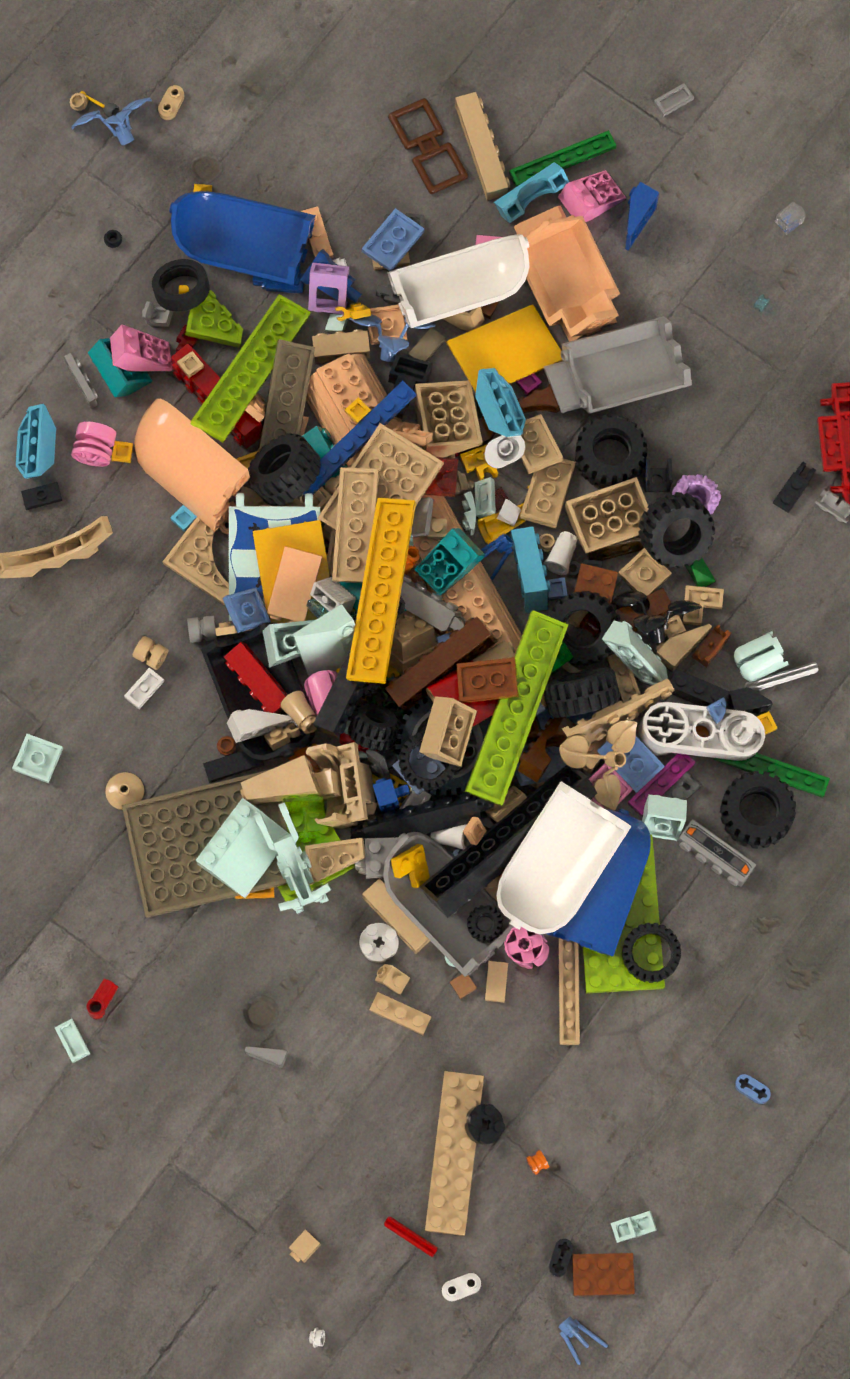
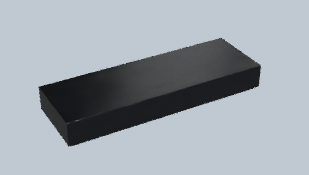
M241 751L203 763L210 783L264 766L263 760L253 759Z

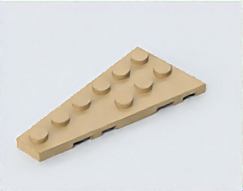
M667 678L648 687L642 695H637L636 693L630 696L629 701L625 703L619 701L594 713L592 719L584 720L583 718L577 721L575 727L569 728L566 726L562 730L567 738L574 735L584 737L590 747V744L596 740L600 741L606 737L607 731L612 724L637 718L639 713L645 709L649 710L659 700L670 697L675 690Z

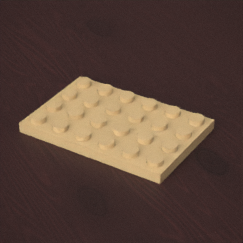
M380 423L351 468L379 469L377 498L415 500L417 506L444 463ZM339 486L318 516L321 522L336 530Z

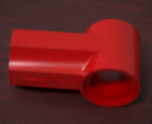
M103 979L93 997L87 1002L88 1014L93 1019H100L105 1015L106 1008L119 988L110 980ZM94 1005H100L101 1010L98 1012H92L91 1007Z

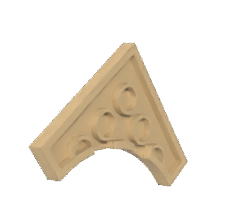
M196 517L163 560V564L225 605L222 598L229 595V583L220 574L214 562L212 544L215 532Z

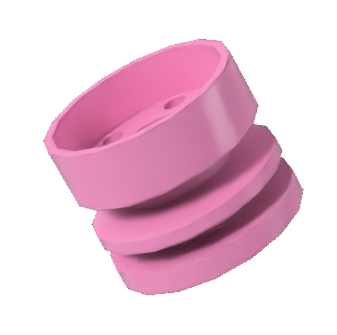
M79 423L75 435L78 441H75L73 444L72 457L83 464L99 467L108 466L111 461L110 456L112 455V449L110 448L114 446L116 431L100 423Z

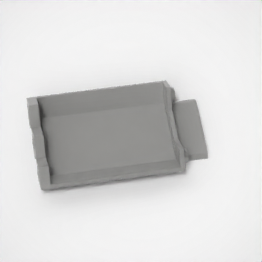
M664 316L563 343L561 351L563 361L543 367L561 413L584 408L590 414L692 385L690 367L682 362L681 345L673 340L671 321Z

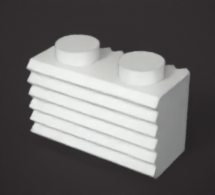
M332 577L314 582L310 593L328 611L342 604L346 611L350 613L356 600L355 596L353 597V594L345 590L340 583L333 582Z

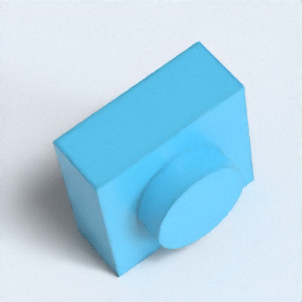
M182 505L170 519L185 532L197 516Z

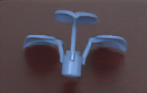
M150 97L135 100L125 106L121 112L106 119L99 114V110L89 112L81 116L71 128L73 130L77 125L87 123L94 118H99L111 130L114 137H118L121 145L128 144L134 140L130 131L132 128L128 115L146 101L152 102ZM110 124H118V126L115 127L116 131L112 128Z
M371 314L369 317L358 319L348 318V320L351 319L359 325L376 326L378 328L379 347L382 348L380 359L383 361L393 362L396 353L409 346V342L403 339L409 328L407 322L400 337L382 336L381 325L379 324L382 323V319ZM430 322L414 328L427 329L435 327L436 324Z

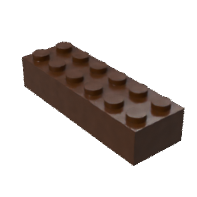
M472 617L467 620L462 629L453 631L449 635L450 638L448 640L438 643L434 647V651L423 655L415 666H409L404 670V674L401 677L394 678L388 683L389 686L386 690L401 709L408 713L412 706L418 705L417 701L427 698L426 687L456 670L457 664L468 663L498 642L480 618Z

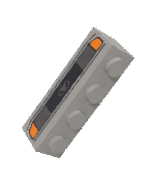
M693 819L678 839L679 846L683 850L694 853L697 860L702 863H708L712 866L711 869L719 875L722 873L727 877V881L734 886L742 887L756 867L755 863Z

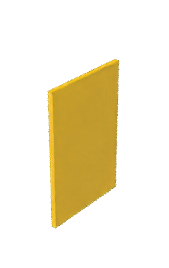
M533 304L446 342L475 392L478 371L480 369L495 368L498 374L510 384L543 370L544 366L563 361L559 346Z
M321 520L305 521L299 524L253 531L266 611L269 607L285 546L322 556L316 582L330 577ZM311 596L305 621L316 620L329 611ZM270 618V623L279 624L289 622V619L281 618V621Z

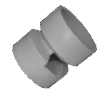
M214 615L204 616L202 620L198 617L187 618L190 643L201 642L203 638L206 641L217 640Z

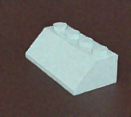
M613 621L602 640L641 682L655 685L667 679V669L661 662L662 659L651 651L652 648L642 641V637L632 630L633 627L625 621L622 623Z

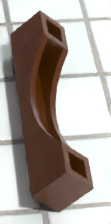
M550 384L547 388L533 391L526 398L520 397L517 399L523 414L534 411L553 413L561 411ZM484 416L478 420L483 443L472 448V450L487 445L496 434V432L489 430Z

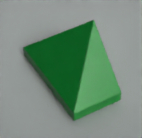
M703 558L699 561H693L694 564L688 566L685 564L697 587H707L716 582Z

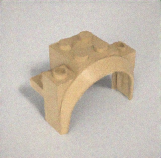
M353 742L336 747L325 743L307 748L306 754L315 760L320 771L323 768H332V770L340 773L342 796L327 799L326 815L323 819L315 818L316 823L343 829L356 826L358 821L368 819L366 804L376 802L370 765L360 762L358 744Z

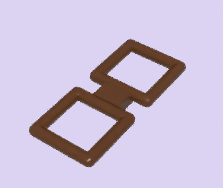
M426 98L389 113L388 118L404 148L408 150L418 146L422 153L414 157L412 162L430 194L437 193L468 178V174L452 144L447 142L439 146L435 137L442 135L444 130ZM423 107L435 130L409 141L397 118ZM447 151L459 174L433 186L421 162Z

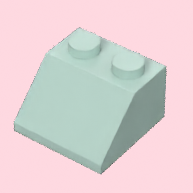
M648 795L642 821L648 827L650 835L656 838L678 841L686 822L687 800L662 797L660 795Z

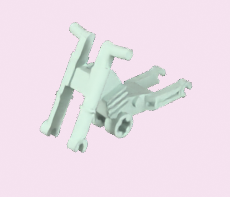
M284 802L279 804V808L290 834L272 840L261 813L255 814L254 817L269 849L278 853V856H276L278 860L277 865L283 879H286L290 890H295L298 896L294 900L279 903L280 911L294 909L298 914L304 911L303 906L312 902L324 903L329 901L326 893L331 890V887L327 883L312 892L309 885L314 882L309 868H312L306 851L302 852L300 846L297 847L296 845L299 836Z

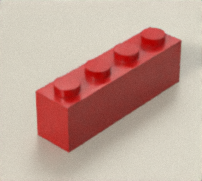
M240 642L224 656L227 660L226 665L231 671H236L239 675L237 677L244 686L247 685L250 688V695L256 701L259 699L263 704L261 708L264 712L279 714L283 711L281 709V702L288 694L246 643Z

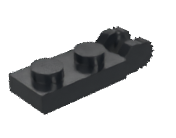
M802 462L796 472H793L773 501V504L787 513L793 508L816 472V469L812 468L805 479L799 476L806 467L805 462Z

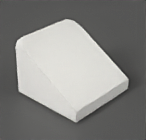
M505 499L497 519L514 526L521 509L510 500Z

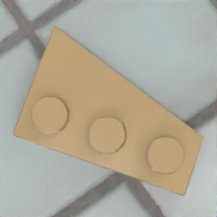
M363 838L306 845L305 851L312 865V868H309L314 881L309 885L364 859Z

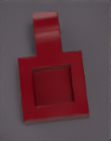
M186 324L176 338V342L179 343L176 353L186 344L194 348L199 338L185 335Z

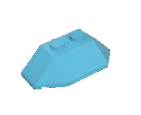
M495 368L480 369L478 371L475 397L489 430L505 437L522 435L526 419L512 386L498 374Z
M44 404L28 407L27 414L18 429L16 467L26 479L41 476L54 464L56 427Z

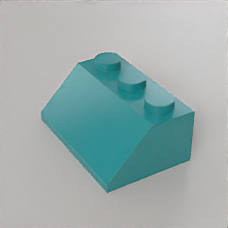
M110 338L99 339L88 352L92 362L97 367L114 397L128 396L152 382L147 371H127L113 366Z

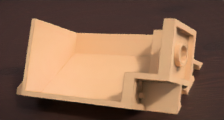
M556 206L514 226L517 234H522L528 239L529 271L526 279L549 326L561 324L570 342L579 339L583 335H591L601 330L600 328L605 325L617 323L616 317L619 315L611 300L620 295V292L583 216L575 217L571 215L566 217L562 207Z

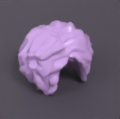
M699 474L696 476L683 475L677 481L672 491V495H675V492H682L683 494L688 493L694 498L696 497L710 514L714 513L721 499L720 491L717 490L718 484L708 479L706 475L704 477Z

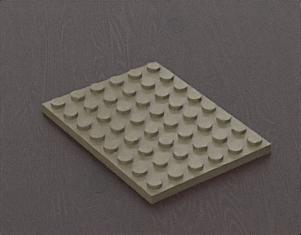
M266 771L122 805L146 918L239 896L237 892L197 864L196 859L243 798L240 792L242 789L240 782ZM281 801L254 805L287 831L284 817L279 808ZM277 858L273 860L250 893L287 884L277 865Z

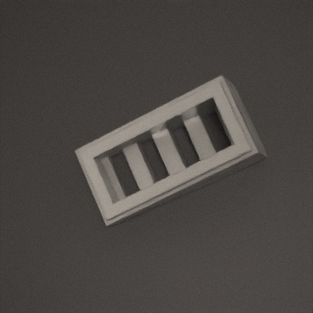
M245 1048L246 1055L279 1068H283L288 1055L287 1051L280 1049Z

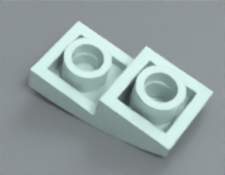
M470 491L464 493V500L462 501L465 510L462 524L465 531L469 530L470 535H474L476 508Z

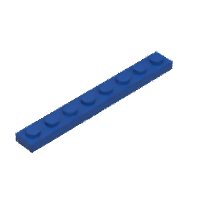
M404 381L398 384L320 459L321 468H319V475L316 476L314 484H311L308 491H305L302 495L304 497L306 493L314 495L340 470V467H343L366 445L378 425L381 423L385 426L416 396V393Z

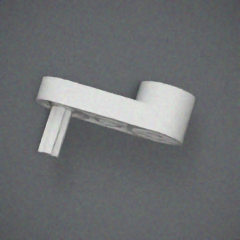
M660 702L651 706L640 720L637 727V737L656 756L678 753L738 761L747 760L757 753L764 743L765 730L761 721L755 715L745 711L726 709L723 719L716 724L705 706ZM696 726H705L709 731V736H699L696 732Z

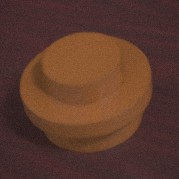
M224 736L219 739L217 749L222 755H231L236 750V742L232 737Z

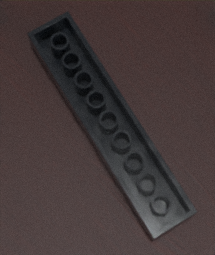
M568 765L563 767L498 823L488 829L477 845L470 844L424 882L420 888L429 901L447 918L456 913L461 906L470 901L473 896L486 888L490 882L504 872L561 781L590 800L597 794L588 777L576 768H571Z

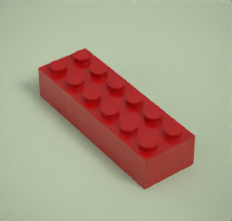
M186 344L171 357V367L174 370L173 375L177 380H182L186 384L185 388L189 393H194L198 397V402L202 405L220 380V377L189 344ZM193 351L203 363L204 368L188 378L177 361ZM245 410L230 433L234 436L233 439L239 446L243 445L247 449L260 439L262 423L261 421L258 422Z

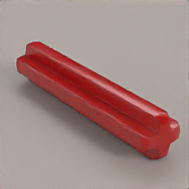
M391 1216L384 1222L385 1227L429 1256L433 1257L436 1254L438 1248Z

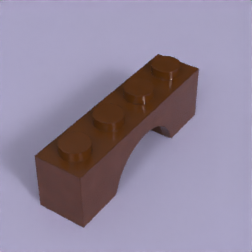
M550 717L545 725L546 729H541L536 736L537 741L530 743L527 748L528 753L523 752L519 758V763L521 764L517 771L538 783L552 760L545 748L551 746L560 747L567 739L562 728L566 726L573 728L577 724L566 717H554L553 719Z

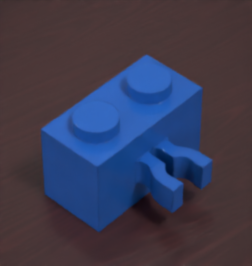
M382 778L377 780L376 784H373L381 814L389 810L399 809L398 798L410 795L407 784L394 789L391 779Z

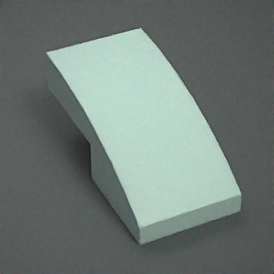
M651 1211L611 1223L617 1243L657 1231Z

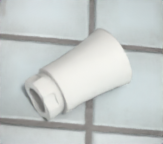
M567 531L560 533L549 556L543 563V565H546V569L558 575L568 574L578 540L577 536Z
M467 824L431 832V838L442 845L464 850L471 844L463 832Z

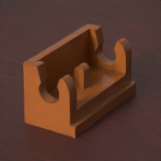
M716 625L691 656L706 668L724 647L731 635V632L728 630L722 631L720 625Z

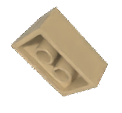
M435 696L419 752L432 759L461 766L477 711L453 698Z

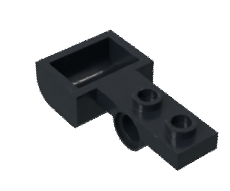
M397 353L389 372L388 382L395 384L394 389L404 381L414 390L415 384L428 383L433 363ZM410 402L395 416L396 418H403Z

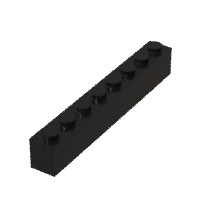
M401 596L399 601L395 628L397 625V619L399 615H401L405 609V601ZM351 649L313 723L318 731L338 739L344 733L349 716L353 715L355 704L362 697L363 688L366 682L348 681L346 679Z

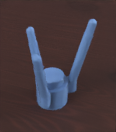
M568 1317L559 1326L562 1331L560 1335L565 1340L578 1365L581 1364V1361L568 1336L570 1338L575 1336L588 1348V1343L578 1333L582 1330L605 1348L608 1347L604 1341L581 1325L577 1319L573 1320L571 1317Z

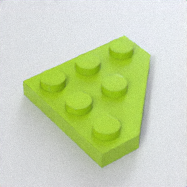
M209 290L206 299L197 307L189 310L185 335L240 347L243 328L239 323L236 324L232 319V314L224 305L219 303L214 292Z

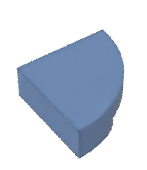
M724 697L706 707L716 724L723 719L726 712Z

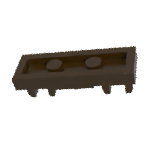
M639 536L587 553L588 560L603 561L641 551L644 547Z

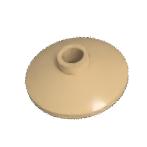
M123 772L116 774L106 785V798L114 808L123 810L122 805L142 801L144 796L143 783L132 773ZM122 787L128 788L126 792H121Z

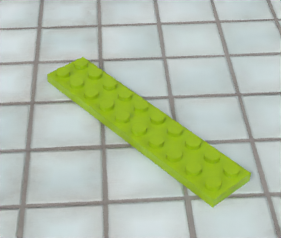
M279 294L195 414L190 424L224 443L245 412L248 404L254 399L271 374L277 341L280 339L292 342L309 318L311 312Z
M531 611L515 654L519 697L498 700L465 792L497 805H503L568 624L537 611Z

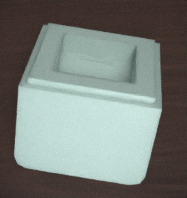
M330 314L325 331L333 334L338 331L344 332L348 318L338 321L336 317H341L343 314Z

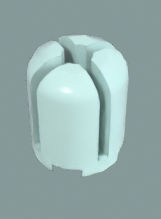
M773 631L738 647L734 652L735 663L740 668L742 677L749 682H754L789 665L788 661H783L782 655H784V651L777 637L772 638Z

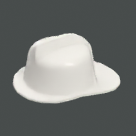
M501 435L490 441L486 446L485 460L493 468H502L521 458L524 454L525 442L521 436L505 437Z

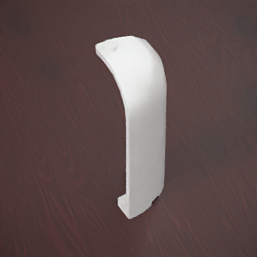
M522 234L510 235L387 272L394 295L397 294L401 300V303H398L402 315L406 317L408 326L414 328L504 300L515 294L525 282L529 271V255L527 250L529 242L527 237H524Z
M561 781L511 858L499 880L497 890L498 907L511 920L509 924L519 930L523 927L537 934L552 933L565 926L582 905L631 826Z

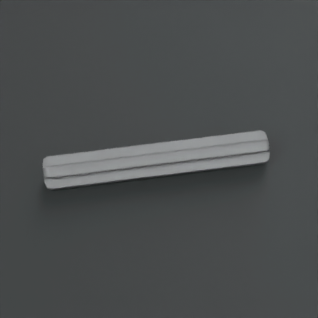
M816 662L798 666L760 678L754 682H746L745 687L758 691L817 673L819 670Z

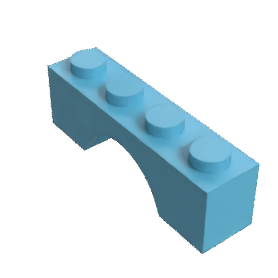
M554 162L494 203L501 217L511 223L525 213L526 206L532 200L543 194L558 192L569 183V180L563 168Z

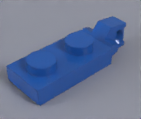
M299 274L294 285L254 275L252 282L253 285L262 286V289L270 292L303 293L304 283L300 279L304 274Z

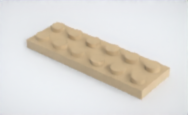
M340 467L333 582L363 583L378 497L379 469Z

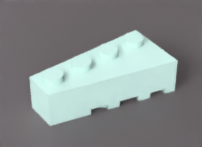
M315 620L269 624L263 630L269 668L300 656L292 634Z

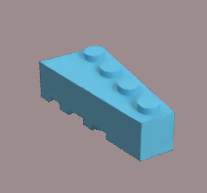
M533 526L511 530V540L514 543L512 547L515 562L518 563L517 572L521 584L522 598H524L525 613H530L532 610H548V592H551L549 580H545V576H547L546 565L541 563L543 552L542 549H538V544H540L539 534L535 533Z

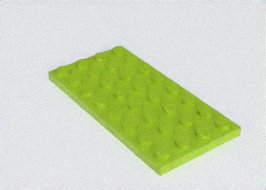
M650 835L651 846L648 860L614 956L601 954L582 946L586 993L665 989L664 979L653 983L643 982L639 978L636 979L633 974L628 972L622 958L624 941L634 928L646 923H659L658 925H660L652 835ZM648 934L637 939L632 950L633 958L637 965L647 971L661 970L663 968L661 937Z

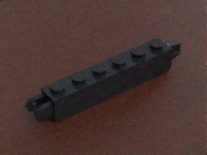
M463 792L460 795L446 796L436 801H426L420 805H409L403 809L389 810L379 815H369L368 819L363 820V823L351 827L350 839L363 838L365 841L367 838H396L403 833L407 834L410 832H420L422 834L468 824L472 817L480 819L481 812L493 808L494 803Z

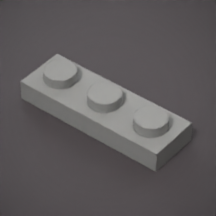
M71 353L65 355V362L90 408L98 406L96 399L99 397L94 388L90 389L88 385L90 381L86 373H81L79 360L77 357L73 358Z

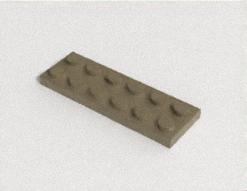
M280 339L277 341L258 450H261L265 444H269L272 439H277L280 435L286 436L288 433L300 435L315 347Z

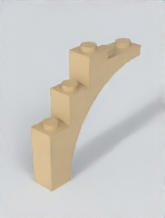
M101 516L85 528L57 541L26 550L0 553V578L33 577L44 568H61L70 559H89L98 551L97 546L113 534L108 517Z

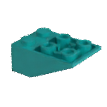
M452 528L414 570L437 594L442 596L468 574L486 555L460 528Z

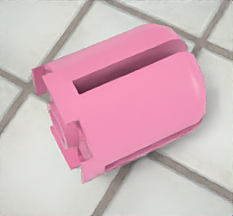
M318 671L309 676L304 682L309 705L316 715H318L338 675L336 671Z
M515 927L512 928L507 935L506 941H504L508 957L523 968L532 969V963L539 967L546 961L549 954L546 937L543 934L530 932L523 927L520 930Z

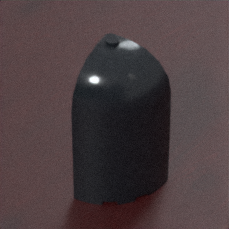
M263 623L245 632V637L237 640L234 637L213 640L201 649L228 720L236 710L244 711L250 709L263 711L261 708L263 704L259 699L256 701L250 695V688L247 685L244 686L237 677L239 675L236 671H231L226 665L227 660L224 656L240 642H244L250 647L288 695L295 691H302L305 695L292 659L269 668L263 630L269 624L277 623ZM284 710L279 713L282 715H288ZM299 728L300 736L290 738V743L274 751L265 741L264 735L240 741L238 744L242 751L253 759L265 761L280 757L289 758L295 754L294 752L311 743L315 736V731L305 734Z

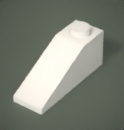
M236 710L231 714L227 725L237 743L268 734L279 727L285 729L290 724L292 718L288 715L257 710Z

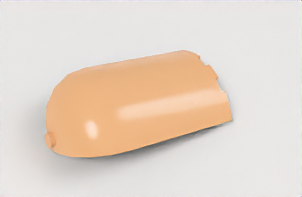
M156 399L144 413L137 429L134 441L137 461L150 477L215 532L228 520L229 506H231L229 499L232 495L236 496L240 488L250 478L249 471L205 432L190 424L191 420L165 400Z

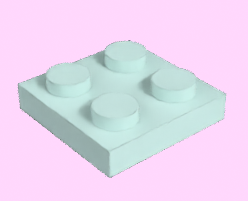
M26 734L12 770L49 783L63 747Z

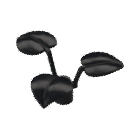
M630 591L614 598L615 603L620 606L626 607L636 604L641 606L644 615L634 618L633 623L646 636L650 634V642L662 643L665 641V630L668 629L667 624L672 613L674 615H682L702 608L700 604L693 601H675L668 605L669 610L664 618L660 615L648 616L643 603L647 596L642 592Z

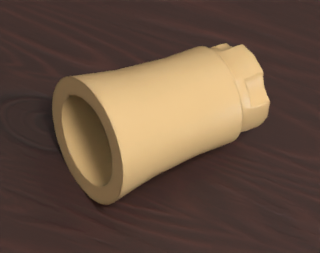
M295 691L287 695L281 702V709L294 720L305 734L316 731L317 728L313 723L317 715L307 702L302 691Z

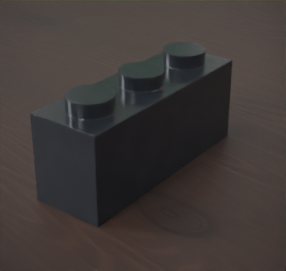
M677 669L670 682L675 690L672 692V695L698 706L707 707L723 697L726 701L729 694L728 690Z

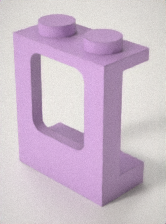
M312 263L308 310L318 313L343 314L342 310L336 311L335 307L342 306L345 309L347 308L348 266ZM317 287L337 288L339 290L338 301L317 298Z

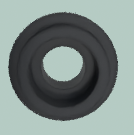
M109 230L104 235V242L108 247L116 248L122 243V235L116 230ZM116 238V241H110V239Z

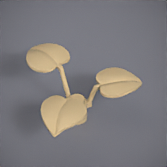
M619 721L609 727L606 739L612 744L611 749L613 751L608 752L606 755L588 754V742L584 737L578 735L567 738L559 748L562 760L571 768L584 767L586 757L604 759L606 765L612 767L603 774V779H597L593 785L597 791V794L594 796L595 800L611 810H616L621 787L616 775L609 774L614 770H618V767H622L626 763L624 753L631 751L635 744L637 722Z

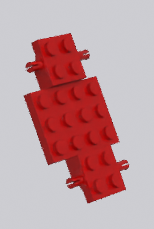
M850 382L832 383L831 398L820 399V407L831 406L834 416H821L817 418L823 472L841 471V486H830L829 489L834 494L841 493L844 501L850 504Z

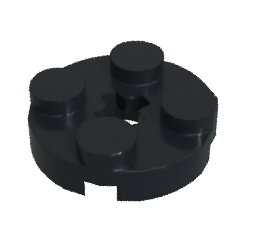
M492 1104L476 1105L466 1115L465 1131L468 1137L475 1143H494L505 1130L503 1117ZM482 1119L487 1121V1129L481 1127L483 1124Z

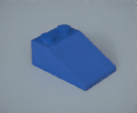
M642 182L637 187L634 186L629 194L625 249L628 251L657 208L659 192Z

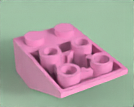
M606 170L567 183L558 195V198L568 212L575 217L583 216L585 222L596 218L626 199Z
M123 324L110 337L113 366L127 371H172L168 341Z

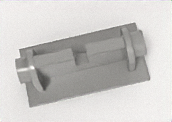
M824 489L820 495L821 497L815 503L823 511L834 515L838 521L847 523L850 520V504L844 500L837 504L836 502L839 497L830 490L826 491Z

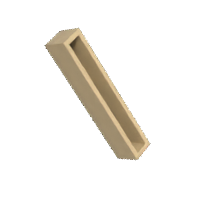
M476 92L455 97V107L486 200L502 197L508 193L510 181L508 177L504 176L505 167L503 161H499L498 156H500L498 146H494L493 131L488 129L487 124H489L487 114H483L482 109L484 106L482 99L478 98Z

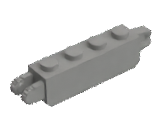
M404 574L400 596L405 601L406 610L440 631L460 630L465 626L464 624L467 620L461 617L463 612L458 610L457 605L451 602L446 603L442 600L443 597L434 592L430 593L427 591L426 586L420 583L415 584L411 581L412 578Z

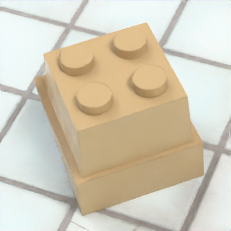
M408 610L399 615L394 630L389 664L403 675L404 670L409 666H415L423 655L434 651V647L438 644L436 637L439 636L434 632V627Z

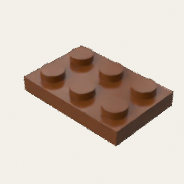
M515 657L457 664L459 702L468 703L519 697Z
M633 1253L572 1254L573 1296L635 1294Z

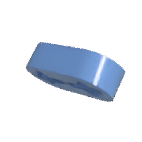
M742 1074L735 1081L736 1090L754 1102L764 1104L770 1099L771 1092L769 1088L751 1076ZM739 1080H748L747 1084L750 1087H752V1089L748 1087H744V1089L741 1088V1083L739 1082ZM755 1089L759 1092L761 1090H764V1095L767 1097H762L761 1099L757 1098L758 1093H756L753 1090Z

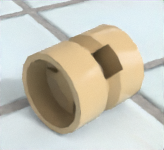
M144 636L138 642L133 652V657L141 662L146 661L147 666L158 670L165 661L169 650L161 644L155 645L154 640Z

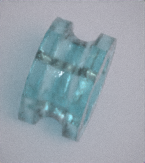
M761 294L753 306L755 309L758 308L761 313L770 302V298H765L764 294Z

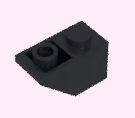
M749 687L732 690L728 694L731 710L761 715L771 710L773 705L770 699Z

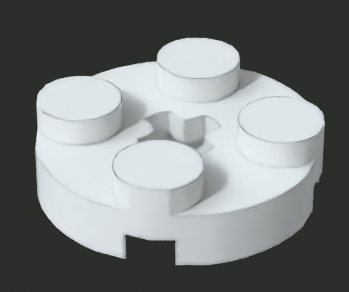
M375 923L368 925L363 930L359 945L362 953L368 960L382 963L396 954L399 941L396 931L391 926L384 923ZM378 938H382V941L385 942L384 945H380V948H377L376 944L373 943Z

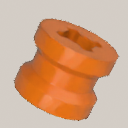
M538 1150L534 1156L526 1157L535 1175L539 1174L540 1170L549 1168V1164L541 1150Z

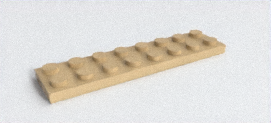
M444 1071L425 1231L465 1236L476 1143L468 1137L465 1131V1123L468 1111L472 1107L481 1104L484 1076Z

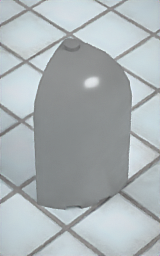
M420 832L403 833L397 838L396 841L398 843L393 847L385 860L383 877L386 891L405 915L466 977L477 970L482 962L486 963L496 954L494 950L504 945L507 935L514 926L509 924L511 920L502 913L498 907V902L485 889L479 891L470 901L461 906L456 913L447 918L429 901L420 887L413 888L411 886L409 873L402 878H395L391 859L416 844H421L424 847L430 877L455 858L441 844ZM480 905H490L491 908H496L502 917V932L491 942L490 940L487 942L480 940L479 942L468 931L467 918L469 913L475 907L479 908ZM486 916L481 917L477 922L478 928L483 931L489 930L493 924L492 920Z

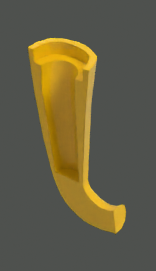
M523 504L517 505V507H519L521 511ZM498 512L478 519L477 525L484 541L489 544L500 535L510 532L526 520L520 519L519 514L515 525L511 526L497 519Z

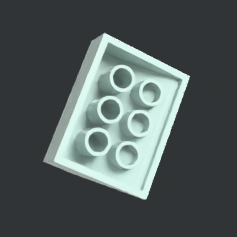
M342 604L292 634L308 676L318 671H336L338 668H341L351 649L355 623Z
M244 798L240 800L198 856L196 862L201 868L243 898H246L278 855L276 851L269 849L254 815L261 813L272 840H276L289 833Z

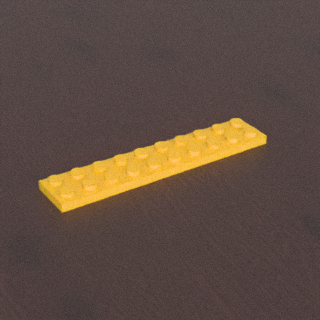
M377 498L346 675L348 681L386 683L416 507L415 500Z

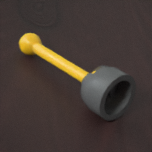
M84 91L80 92L89 101L102 107L107 117L118 113L119 106L116 104L108 103L104 105L86 95Z

